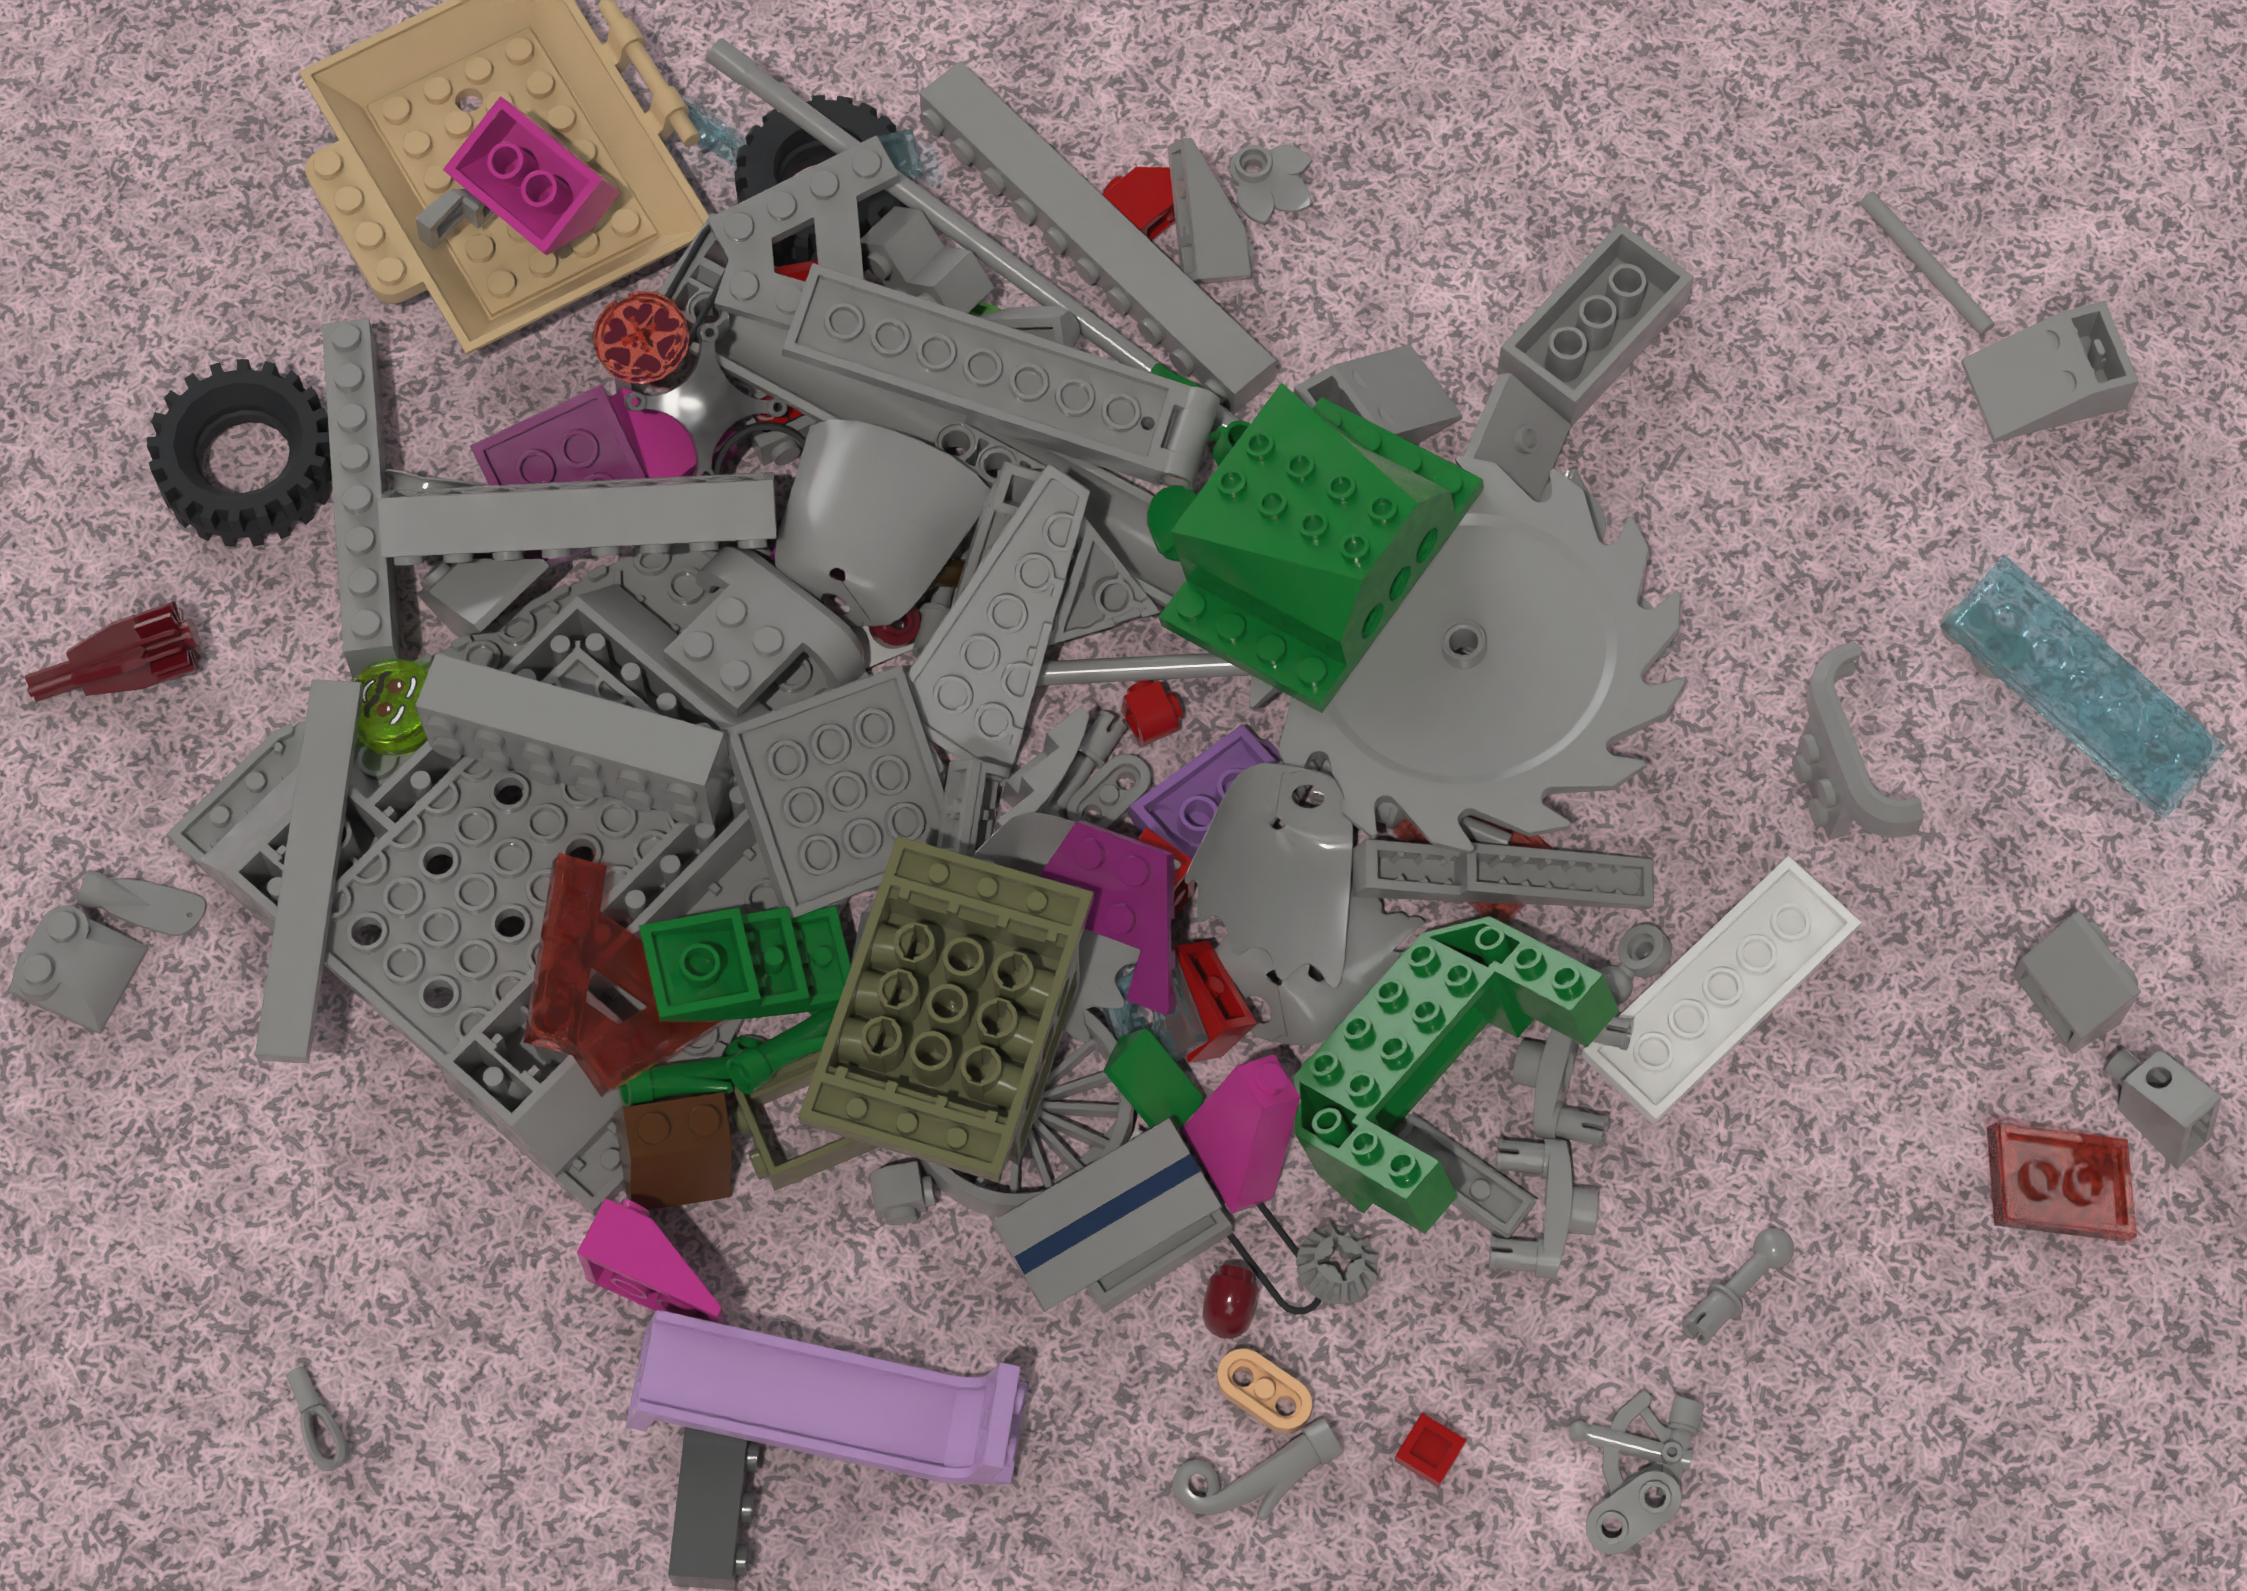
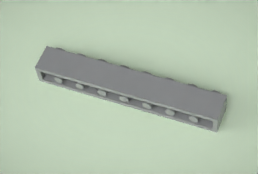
M369 318L322 324L343 652L353 680L379 677L385 671H391V675H399L400 672L402 673L394 559L393 557L381 558L377 498L388 490V477L384 474V470L387 469L378 347Z

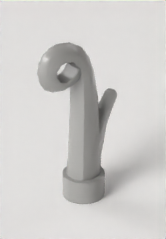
M1322 1417L1301 1429L1302 1434L1278 1452L1221 1490L1217 1473L1210 1464L1202 1460H1191L1181 1465L1173 1477L1172 1488L1176 1499L1183 1507L1193 1513L1206 1515L1232 1510L1265 1495L1257 1512L1258 1519L1265 1521L1281 1498L1304 1475L1321 1464L1323 1466L1342 1455L1343 1451L1331 1428ZM1194 1474H1201L1206 1479L1207 1490L1205 1496L1194 1495L1189 1490L1188 1481Z

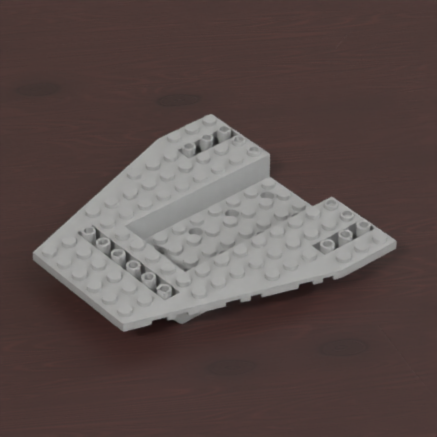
M672 543L671 547H669L670 551L663 553H640V546L632 549L633 554L608 567L602 564L587 572L588 577L570 586H567L565 583L496 618L498 623L482 630L480 633L472 636L463 635L451 641L450 647L439 652V654L717 731L831 690L826 683V677L821 668L803 651L737 717L664 659L663 650L724 591V589L717 586L711 593H707L696 584L695 578L697 572L719 551H690L689 543ZM427 653L402 666V674L385 677L384 689L381 694L375 692L378 681L376 679V683L367 692L368 702L373 695L377 694L380 696L378 702L369 711L370 718H365L363 710L367 703L362 701L324 966L439 1066L450 1089L596 1217L605 1198L612 1200L625 1187L614 1112L625 1107L621 1100L618 1086L619 1070L638 1065H645L647 1068L726 1057L727 1047L736 1037L744 1020L660 1022L639 925L737 907L740 908L741 915L780 907L733 769L714 825L698 822L697 825H688L675 820L670 816V813L653 808L648 812L638 811L626 806L621 799L603 795L602 798H591L579 793L574 786L556 782L554 785L541 784L528 777L527 773L510 768L507 772L495 771L482 765L479 760L463 755L459 759L445 757L434 751L429 745L415 707L435 655L431 656L430 653ZM865 672L859 679L870 675ZM412 676H415L417 678L416 689L413 695L406 699L405 695L410 686V679ZM401 679L405 685L404 689L397 694L389 692L388 683L391 680ZM382 702H389L393 706V712L387 717H381L376 712L377 706ZM404 704L406 708L403 716L395 725H390V720L395 716L400 705ZM305 721L293 727L290 723L272 732L167 833L169 840L272 932L275 925ZM515 785L524 790L523 797L515 804L505 805L497 801L498 793L506 786ZM577 847H590L596 852L594 860L586 866H574L568 861L570 853ZM444 854L452 857L453 865L446 873L435 875L426 870L427 863L434 856ZM516 916L525 921V927L522 932L514 937H505L498 933L499 924L507 917ZM364 925H377L382 929L380 938L371 945H360L355 942L357 931ZM446 987L454 992L453 999L446 1007L436 1009L426 1004L427 996L435 988ZM708 1093L672 1095L654 1099L652 1103L702 1096Z

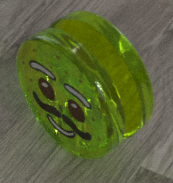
M386 659L366 667L352 681L361 682L364 689L357 737L368 749L382 755L400 756L418 750L428 741L415 707L428 672L420 665L404 659Z

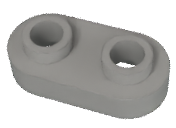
M1119 755L1110 759L1070 798L1067 806V820L1074 822L1085 821L1083 818L1084 813L1093 810L1098 812L1101 818L1091 824L1112 831L1128 816L1129 805L1149 792L1150 771L1143 760L1133 755ZM1122 778H1129L1134 781L1135 785L1129 790H1123L1117 786V782Z
M1648 1471L1639 1475L1590 1512L1586 1521V1534L1590 1543L1597 1550L1606 1554H1620L1633 1547L1677 1514L1682 1502V1494L1678 1483L1673 1477L1661 1471ZM1651 1487H1659L1665 1493V1502L1658 1508L1650 1507L1645 1501V1493ZM1609 1517H1615L1622 1523V1533L1617 1538H1608L1602 1531V1524Z

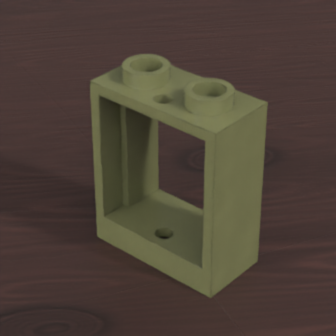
M821 1051L784 1066L771 1075L769 1083L751 1094H745L736 1086L733 1087L737 1104L729 1107L732 1119L740 1136L749 1132L756 1148L748 1152L753 1168L759 1180L766 1177L769 1178L774 1191L879 1148L846 1137L778 1165L754 1108L809 1086Z

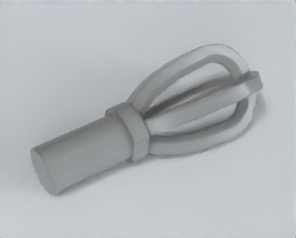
M298 1367L287 1373L286 1377L298 1403V1409L301 1414V1431L308 1454L320 1470L333 1471L348 1461L350 1457L349 1445L335 1420L324 1408L322 1399L317 1396L306 1368ZM314 1415H317L324 1421L336 1443V1454L333 1459H326L321 1455L313 1428Z

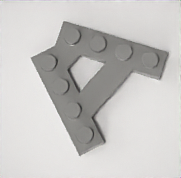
M877 135L707 219L708 226L728 261L714 301L715 309L789 331L806 282L775 273L772 245L815 224L818 265L864 280L857 202L899 182V175Z

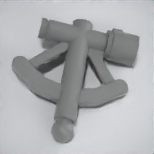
M1640 1392L1617 1412L1610 1428L1595 1424L1589 1426L1583 1421H1575L1569 1427V1435L1575 1441H1587L1589 1445L1603 1448L1602 1472L1611 1495L1639 1475L1648 1471L1667 1473L1675 1479L1680 1487L1683 1470L1689 1471L1694 1451L1689 1450L1691 1438L1695 1437L1697 1432L1702 1430L1704 1421H1701L1704 1405L1688 1398L1675 1397L1667 1428L1660 1424L1648 1408L1652 1401L1650 1394ZM1640 1415L1660 1442L1625 1432L1628 1425ZM1619 1453L1655 1463L1623 1481L1618 1468ZM1661 1488L1657 1489L1656 1496L1666 1498L1664 1491Z

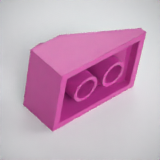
M605 1198L577 1251L587 1280L655 1312L662 1310L727 1325L720 1304L656 1223L649 1218L650 1212L630 1200L623 1199L618 1204Z

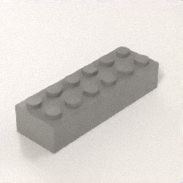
M439 653L435 654L415 705L429 745L440 755L452 759H459L461 755L479 760L485 767L499 772H507L510 768L527 773L528 777L545 785H554L556 782L574 786L579 793L591 798H602L603 795L621 799L626 806L638 811L648 812L651 808L670 813V816L675 820L688 825H697L698 822L714 825L732 775L724 732Z

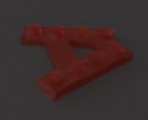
M559 853L552 862L523 1043L572 1055L599 1095L603 1097L728 1020L660 1022L641 939L600 911L607 866ZM591 967L647 1007L620 1024H617L586 1002Z

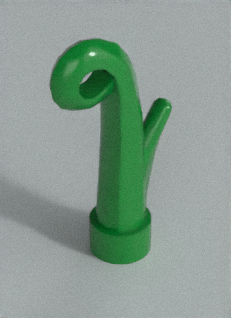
M836 1008L808 1012L811 1016L755 1048L748 1047L731 1057L727 1061V1071L733 1084L741 1092L751 1094L769 1083L771 1075L784 1066L809 1054L822 1051Z
M739 1036L729 1043L726 1057L647 1068L645 1065L622 1068L618 1072V1086L623 1105L628 1107L652 1103L654 1099L680 1094H715L724 1092V1095H730L733 1092V1084L730 1083L731 1079L727 1071V1061L748 1047L755 1048L766 1041L757 1036Z

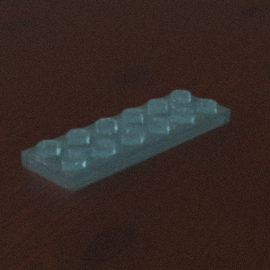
M2006 555L1999 560L1940 625L1946 633L2162 819L2170 815L2227 750L2223 743Z

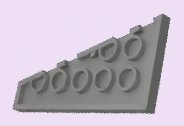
M1049 462L905 675L927 738L960 760L974 758L1010 769L1009 777L1011 776L1022 738L1023 728L1034 695L1055 613L1090 493L1088 488ZM1002 778V782H999L998 785L1004 788L1006 779Z

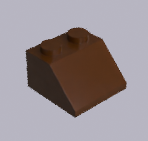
M724 1092L622 1107L614 1112L627 1200L633 1201L647 1210H654L731 1197L732 1141Z

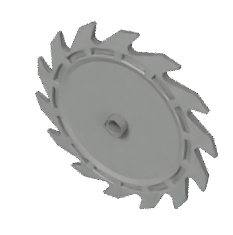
M1458 455L1455 458L1458 467L1482 478L1483 491L1323 713L1291 697L1278 752L1284 765L1307 769L1313 759H1326L1330 763L1333 778L1340 787L1345 799L1339 800L1343 816L1370 838L1374 839L1377 837L1375 810L1381 803L1388 802L1394 804L1432 846L1472 855L1474 847L1459 825L1460 820L1465 816H1476L1529 837L1570 829V821L1542 803L1546 796L1560 793L1615 790L1646 768L1645 760L1614 756L1608 752V748L1613 743L1667 717L1685 686V680L1678 678L1657 685H1648L1642 681L1644 674L1679 632L1680 592H1673L1653 609H1643L1638 605L1649 547L1633 517L1627 518L1617 542L1609 545L1603 544L1597 538L1583 489L1554 468L1549 470L1552 496L1548 501L1540 503L1532 500L1496 463ZM1461 647H1471L1475 649L1473 652L1467 655H1460L1455 653V651ZM1251 676L1250 709L1256 710L1274 694L1282 691Z

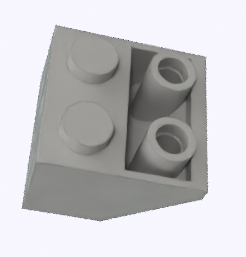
M2081 911L2069 917L2024 955L2012 974L2071 1054L2120 1025L2141 993V990L2138 988V980L2132 969L2126 963L2119 962L2107 947L2108 943L2103 931L2094 922H2088Z

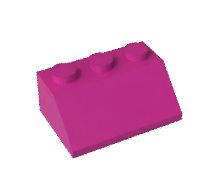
M501 96L443 169V171L545 255H549L591 230L621 193L523 111Z

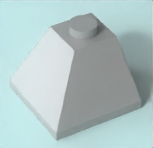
M473 559L470 562L450 564L444 563L442 560L423 577L427 585L417 595L457 637L480 633L532 584L549 565L543 559L505 561Z

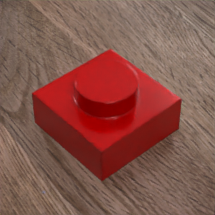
M1421 1413L1395 1455L1394 1461L1439 1488L1465 1447L1467 1440L1424 1413Z

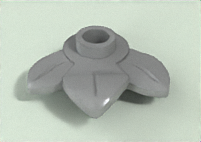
M1249 145L1239 150L1231 160L1230 175L1239 186L1236 199L1243 213L1254 222L1265 224L1271 217L1274 209L1283 212H1301L1311 206L1308 188L1298 175L1308 168L1312 158L1304 151L1289 145H1280L1268 151L1258 145ZM1254 165L1259 167L1261 172L1250 173L1245 171V168Z

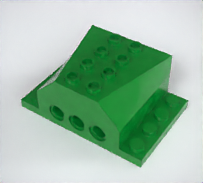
M1281 382L1170 531L1186 580L1158 616L1160 624L1169 631L1323 713L1484 489L1483 480L1323 397L1311 409Z

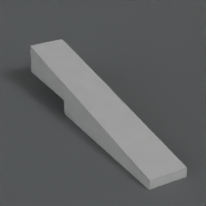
M1373 839L1363 840L1352 850L1353 897L1650 909L1654 907L1652 858L1471 843L1474 847V852L1471 855L1430 844Z

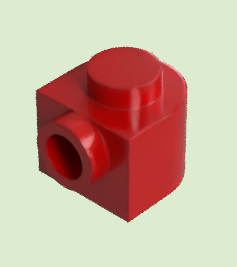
M1154 680L1139 681L1128 688V694L1123 697L1121 712L1141 747L1179 730L1178 720L1183 719L1180 704L1172 692L1165 693L1159 680L1156 682Z

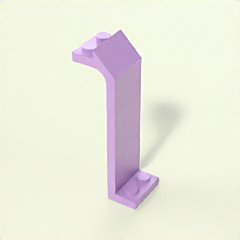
M657 1310L645 1327L625 1427L646 1432L652 1422L656 1420L941 1483L1011 1484L1028 1383L1018 1381L1020 1366L1002 1362L986 1376L960 1377Z

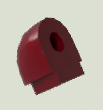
M1222 1265L1217 1275L1209 1278L1203 1302L1202 1318L1205 1327L1213 1335L1224 1339H1233L1241 1336L1249 1329L1259 1298V1289L1256 1286L1254 1273L1237 1266Z

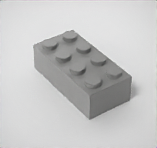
M1620 222L1501 346L1497 375L1511 373L1570 423L1572 427L1687 305L1694 276Z

